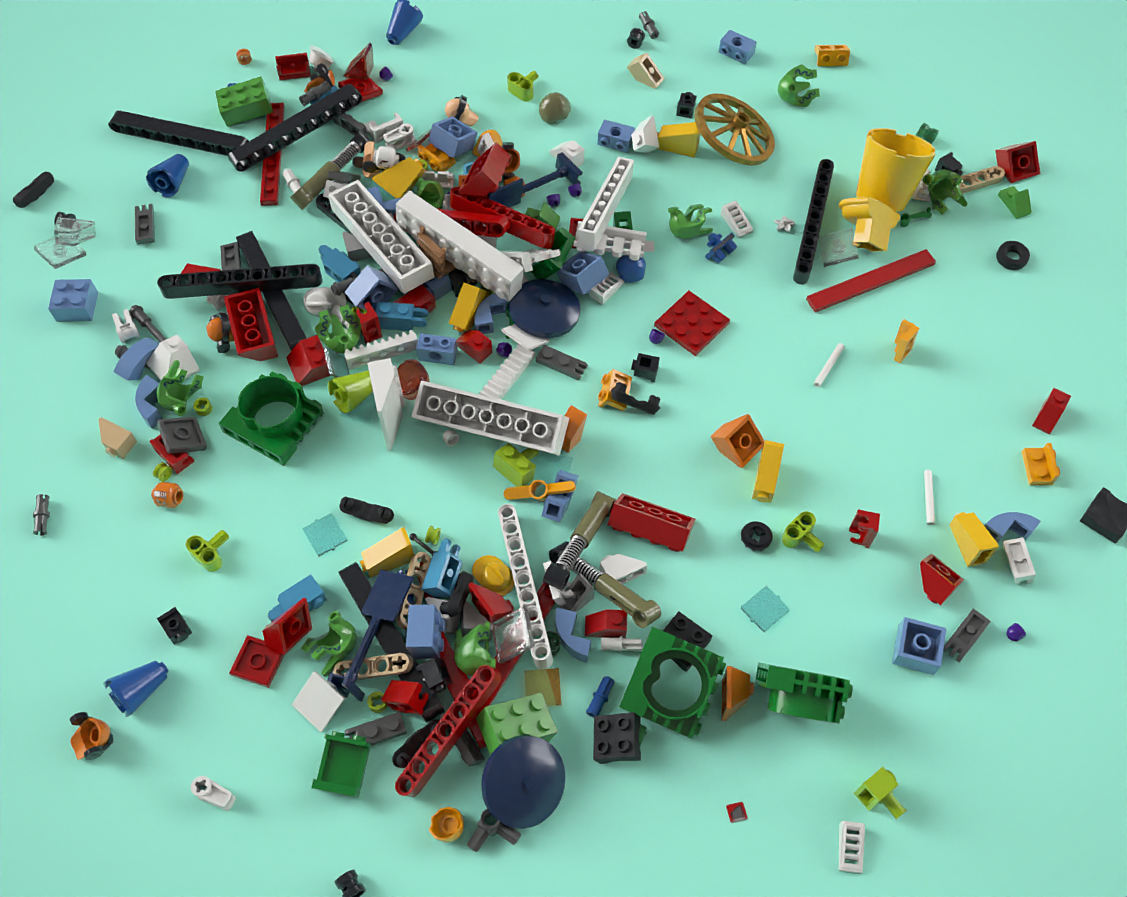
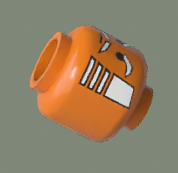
M169 482L158 483L151 493L156 506L165 508L177 507L182 502L184 496L183 490L178 484Z

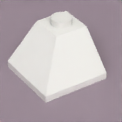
M178 335L160 342L146 362L147 366L160 380L166 376L175 360L180 362V369L187 371L185 379L200 372L188 346Z

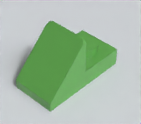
M1015 186L999 191L998 196L1016 219L1031 214L1028 189L1018 191Z
M543 203L541 210L527 208L525 213L529 217L554 227L556 232L560 216L546 203Z

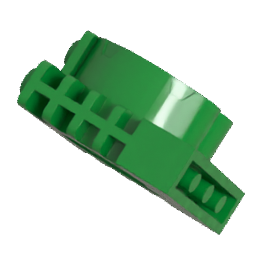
M272 371L269 374L270 376L261 374L259 379L247 384L238 397L237 408L232 406L218 424L224 434L285 466L298 449L296 446L298 442L303 441L305 433L308 434L311 431L310 427L317 423V418L319 416L322 417L324 412L322 405L317 400H310L305 396L301 384L292 382L283 374H276ZM273 402H285L295 408L286 420L273 426H261L255 420L257 412L265 405Z
M652 627L619 707L629 712H635L640 717L692 739L693 735L698 736L702 724L698 722L702 715H707L711 703L707 702L709 695H715L719 685L715 680L718 674H723L727 663L723 662L724 657ZM677 658L688 661L697 669L701 677L702 688L698 699L693 705L683 710H669L661 706L652 695V685L661 676L660 665L668 659Z
M760 662L757 665L755 684L770 688L767 709L770 711L838 724L840 719L844 718L845 706H842V703H847L848 698H851L853 692V685H850V680Z

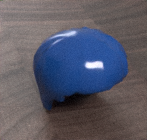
M622 255L617 260L616 270L624 282L633 283L644 278L646 269L644 258L640 257L639 260H631L629 255Z

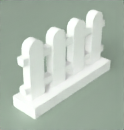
M578 221L577 232H576V239L574 240V246H576V247H577L578 229H579V227H580V225H581V223H582L581 221ZM607 226L594 253L602 255L606 251L612 252L611 255L613 257L619 258L624 254L629 255L631 260H639L640 257L643 258L644 256L643 251L647 232ZM577 248L578 251H581V252H585V251H586V250H584V249Z
M536 248L523 252L500 251L524 267V272L533 270L531 263L560 256L559 249L537 250Z

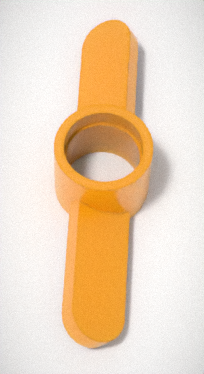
M535 480L530 485L508 487L503 494L508 500L533 497L539 502H545L549 495L573 492L576 489V485L573 481L547 484L543 480ZM540 485H545V493L540 497H536V488Z

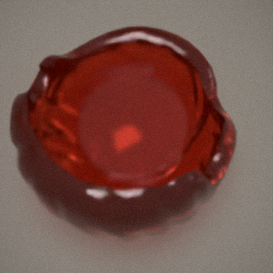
M415 359L405 360L397 368L403 397L407 400H415L421 380L430 382L428 372Z

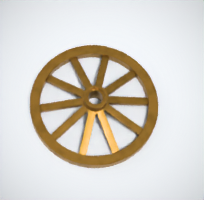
M714 93L703 97L696 106L694 118L700 134L714 150L724 157L739 164L754 166L764 163L772 155L775 148V140L769 125L756 110L745 102L730 95ZM712 103H720L726 111L712 105ZM730 106L738 109V112L736 113ZM704 107L724 117L704 115ZM705 121L728 123V125L711 132ZM751 125H757L761 132L752 127ZM730 130L733 134L727 147L716 137ZM738 135H741L745 155L733 151ZM754 135L765 141V150ZM747 136L761 155L752 156Z

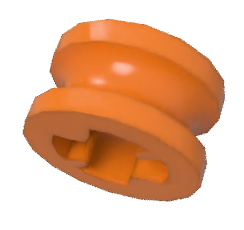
M243 48L236 52L237 60L240 64L247 65L251 62L252 58L248 49Z

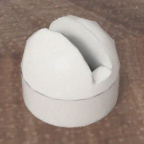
M449 429L443 433V440L448 446H453L459 441L460 437L454 430Z

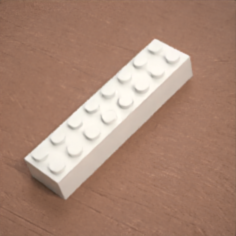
M359 180L328 194L333 212L403 294L434 278L432 262Z
M409 191L396 203V222L403 231L410 234L417 241L419 240L417 233L420 232V227L424 226L425 233L440 248H446L445 260L451 262L457 269L467 273L470 278L479 281L486 289L495 292L499 298L509 302L522 288L524 267L419 196Z
M422 380L411 416L418 420L559 456L569 418L564 415Z

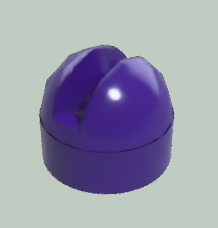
M385 66L380 70L379 77L383 81H387L393 77V74Z
M574 184L568 187L569 194L572 197H579L581 195V184Z
M552 194L546 197L549 206L554 207L555 204L557 207L560 204L559 194Z
M652 329L649 335V339L653 344L661 343L665 337V334L656 329Z
M501 342L498 344L496 352L502 357H509V354L512 352V346L508 342Z
M1017 623L1012 624L1007 629V637L1011 641L1017 642L1026 637L1024 629Z

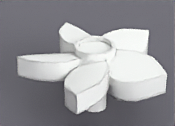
M783 216L782 220H774V223L778 224L777 231L784 228L786 232H790V228L795 224V221L788 220L786 216Z

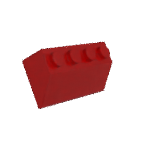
M495 142L473 162L458 192L460 194L486 196L489 192L494 193L499 187L498 184L503 179L502 176L506 172L505 169L509 165L508 161L511 156Z
M260 288L224 296L238 356L260 362L279 357Z
M622 493L613 504L607 525L616 531L631 533V536L635 538H645L652 544H662L668 546L672 551L683 552L696 518Z

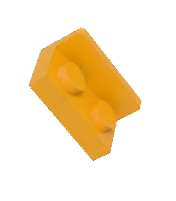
M846 44L815 45L818 66H847L849 64L850 49Z
M421 144L417 146L418 157L425 160L433 170L445 172L456 164L455 158L435 148L433 144H429L426 147H423Z
M905 319L901 322L895 339L897 346L894 350L896 352L894 360L898 363H901L912 350L920 329Z
M615 369L604 374L601 380V384H603L602 390L598 395V407L602 408L607 404L621 411L625 410L627 405L613 400L611 390L615 389L617 382H621L627 385L625 393L629 395L632 377Z
M1046 443L1043 448H1024L1022 450L1029 485H1053L1060 476V468L1056 464V452L1052 448V443Z

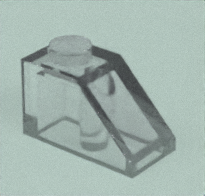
M58 217L54 229L56 244L76 246L96 237L95 221Z

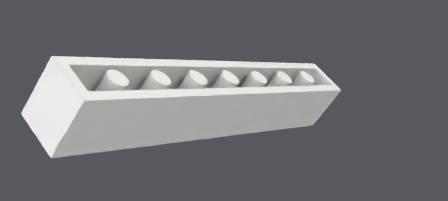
M622 157L617 158L578 229L577 248L594 252L632 179L634 160Z

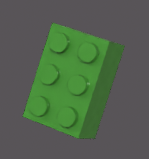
M262 76L215 91L219 112L227 127L273 112L269 92Z
M542 693L484 707L476 718L490 756L500 744L512 737L531 735L549 742L558 733Z

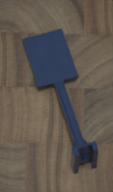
M561 152L557 154L555 167L557 171L524 186V180L522 178L498 188L494 193L489 192L488 199L510 208L521 203V195L558 178L566 177L573 185L581 184L578 176H581L583 172Z
M380 570L361 611L362 615L372 617V620L350 669L346 671L345 676L330 673L327 679L344 697L348 698L349 693H351L358 701H363L365 693L355 684L358 678L357 674L381 621L385 620L395 623L414 580L412 576Z

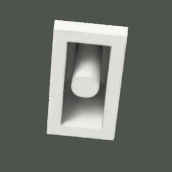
M654 116L640 122L631 135L634 151L648 154L659 148Z
M574 140L561 143L549 152L555 158H557V154L563 152L577 167L584 164L585 149Z
M616 554L604 557L600 562L599 570L603 574L608 573L624 584L646 574L647 564L638 559Z

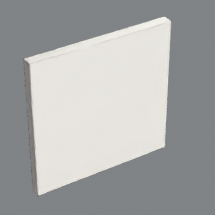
M515 324L501 330L528 351L550 342L548 338L536 337L522 331Z
M314 671L292 703V706L320 732H323L345 697L318 672Z

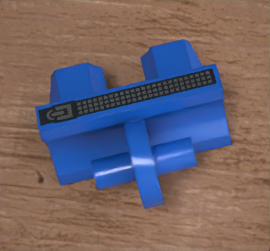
M731 232L721 241V234L711 233L708 236L709 242L707 246H713V248L704 257L707 260L712 258L719 264L726 257L721 250L722 248L728 254H731L737 248V245L732 240L735 235Z

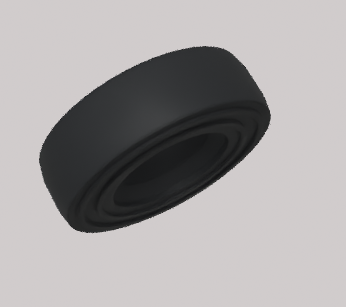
M1006 241L998 248L996 258L1004 268L1019 270L1029 261L1030 252L1020 242ZM1012 251L1017 253L1019 255V259L1015 260L1009 258L1007 256V252Z

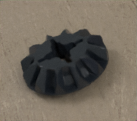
M749 522L741 531V541L745 544V548L748 547L752 551H763L770 546L773 539L771 529L762 522ZM754 532L757 536H761L759 543L755 538L752 539Z

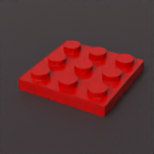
M688 290L655 321L654 327L694 356H697L730 324V319Z

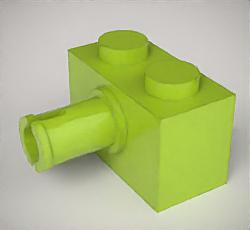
M507 443L495 452L492 467L516 487L526 486L533 480L536 465L530 460L537 456L539 451L526 448L520 453L510 443Z
M881 767L853 793L868 811L878 803H882L895 819H898L907 811L892 795L894 793L893 790L899 785L896 782L895 775L884 767Z

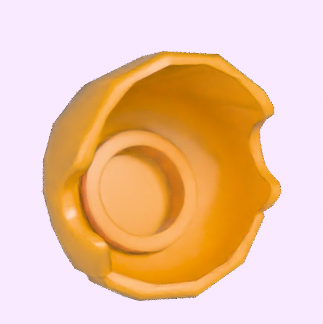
M441 808L431 817L429 832L436 840L444 843L453 842L462 834L464 817L456 808Z

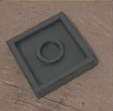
M196 417L158 419L157 426L168 454L206 450L207 445Z

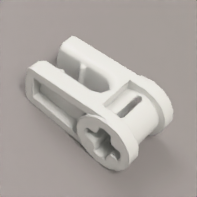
M405 123L384 134L385 146L398 150L413 145L416 140L413 134V126Z
M128 309L123 311L126 321L124 324L117 313L112 314L116 331L122 344L128 339L140 337Z
M198 776L191 783V791L197 798L223 810L229 811L236 800V797L230 791L205 776ZM202 786H203V787H206V786H207V789H206L205 791H204V790H200V788H201Z

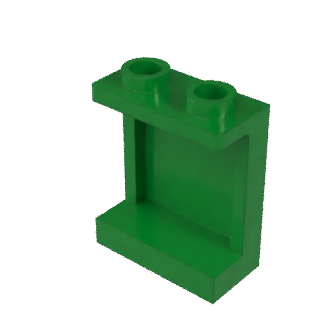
M563 227L555 232L554 245L550 249H559L560 256L536 263L532 266L533 270L529 272L538 279H545L559 271L576 237Z
M332 731L331 735L325 734L324 739H326L318 776L317 779H313L311 788L359 797L371 743L365 742L366 737L353 735V739L344 738L345 733Z

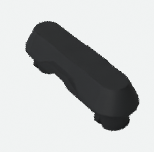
M50 172L41 173L32 183L24 187L13 197L14 204L19 208H25L31 202L37 200L54 183L53 175Z
M617 382L615 389L611 390L612 399L653 415L660 409L658 405L661 399L655 395H650L648 402L638 401L633 396L625 393L627 385L621 382Z
M347 496L341 499L339 505L343 513L369 522L386 524L394 518L392 509L388 507L370 504Z
M465 571L458 575L455 584L456 589L452 592L449 601H443L439 609L442 615L448 614L452 618L461 613L469 595L468 584L474 582L473 575Z
M432 720L412 734L394 752L392 757L393 764L398 768H406L440 720Z

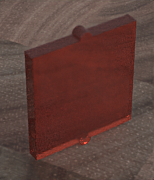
M431 129L424 132L408 146L406 151L413 150L430 136Z

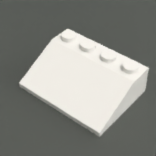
M391 358L368 362V368L386 447L390 451L392 450L403 417L402 407H405L397 366H392Z

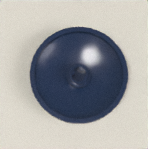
M535 279L522 283V288L509 301V314L515 325L522 331L536 337L553 338L568 333L576 326L580 316V303L574 292L567 286L553 280Z
M531 735L515 736L500 744L489 757L482 774V796L490 814L499 822L517 829L534 827L545 821L559 805L565 788V768L560 754L546 740Z

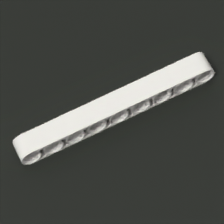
M504 504L499 508L498 515L531 654L537 668L547 669L552 665L553 657L518 516L512 504ZM533 617L537 618L534 621H530V619ZM535 636H542L539 639H533ZM546 654L544 658H538L539 655Z

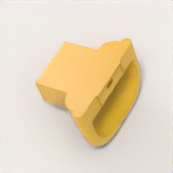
M871 197L847 198L840 201L839 208L842 210V216L847 221L856 225L853 247L864 248L871 252L887 251L890 230L896 227L897 222L900 220V214Z

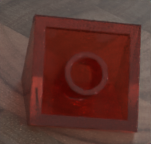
M371 43L349 63L343 75L345 78H369L374 67Z

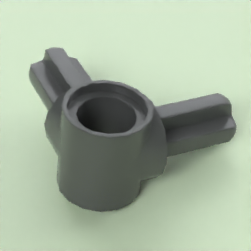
M485 809L476 824L478 828L468 841L467 846L472 851L478 852L489 835L496 836L497 834L512 845H515L519 841L521 834L498 820L492 826L487 825L485 820L492 815L488 809Z

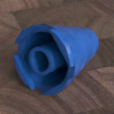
M397 0L394 5L386 34L388 42L392 45H399L422 22V11L416 5L414 7L411 6L410 1Z
M176 154L155 165L147 171L146 181L155 193L157 191L160 192L163 197L170 198L175 196L187 172L189 161L184 155Z
M155 660L108 678L103 684L105 689L111 688L112 692L109 693V696L122 713L125 712V716L128 717L167 679L166 673L169 671L163 662L158 663Z

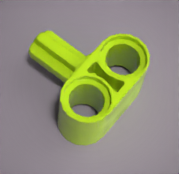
M536 71L530 72L527 76H523L518 72L509 73L507 75L508 91L522 101H531L534 97L533 82L538 79L539 75Z
M804 511L787 525L782 536L784 546L795 548L800 543L805 542L815 552L822 550L824 543L811 533L816 523L813 513ZM788 534H793L796 538H792Z
M220 530L209 541L194 535L187 539L185 546L193 559L207 571L214 572L222 566V559L216 550L229 539V535L224 530ZM214 557L212 561L207 562L208 559Z

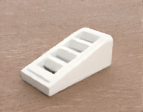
M737 201L722 206L720 215L738 238L753 232L751 224Z
M610 272L601 283H598L591 289L589 296L603 305L624 284V280Z
M842 821L839 824V871L862 874L865 839L864 823ZM847 830L857 831V835L848 834ZM846 840L857 841V845L846 843ZM845 850H855L857 855L845 853ZM845 859L857 860V865L845 863Z

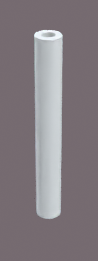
M838 343L814 382L816 387L821 386L845 346L842 343Z
M925 470L927 525H934L932 471Z

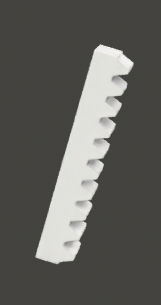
M409 330V335L402 332V337L395 334V339L388 336V341L382 338L381 343L375 340L374 345L368 342L367 347L361 344L359 349L354 346L351 352L346 349L344 355L348 368L351 370L368 365V362L388 359L415 351L418 339L416 334Z
M517 344V348L513 349L512 354H509L508 359H505L500 369L496 370V374L492 375V379L488 380L487 386L484 385L483 391H479V395L502 399L535 358V352L532 350L528 351L520 344Z

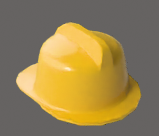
M482 556L473 564V576L484 588L502 596L510 593L514 588L515 583L511 569L496 556Z

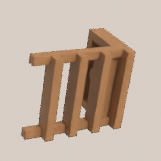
M421 226L420 232L417 233L419 238L417 240L418 248L432 262L433 273L440 279L456 269V267L448 260H445L446 248H440L425 233V227Z

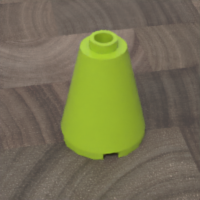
M369 370L333 378L328 381L330 396L334 395L336 400L333 402L342 413L351 412L373 393Z

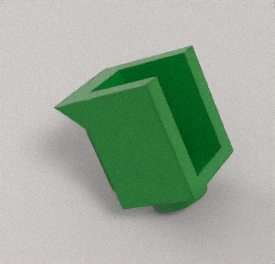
M631 211L614 212L613 227L633 230ZM619 222H626L627 226H620Z

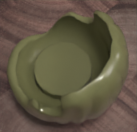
M558 92L546 95L539 105V114L542 120L548 124H554L558 120L566 119L569 112H571L569 100Z

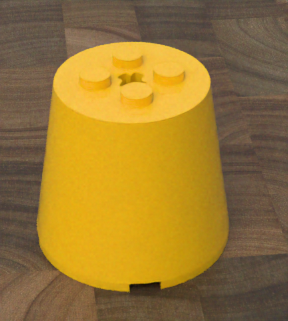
M871 129L866 137L856 196L871 197L889 206L895 212L902 211L906 208L936 153L934 152L936 149L929 142L910 133H907L905 136L897 134L895 129Z

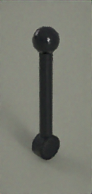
M411 533L409 535L410 540L416 541L432 556L433 553L438 552L433 551L421 540H419L415 533Z

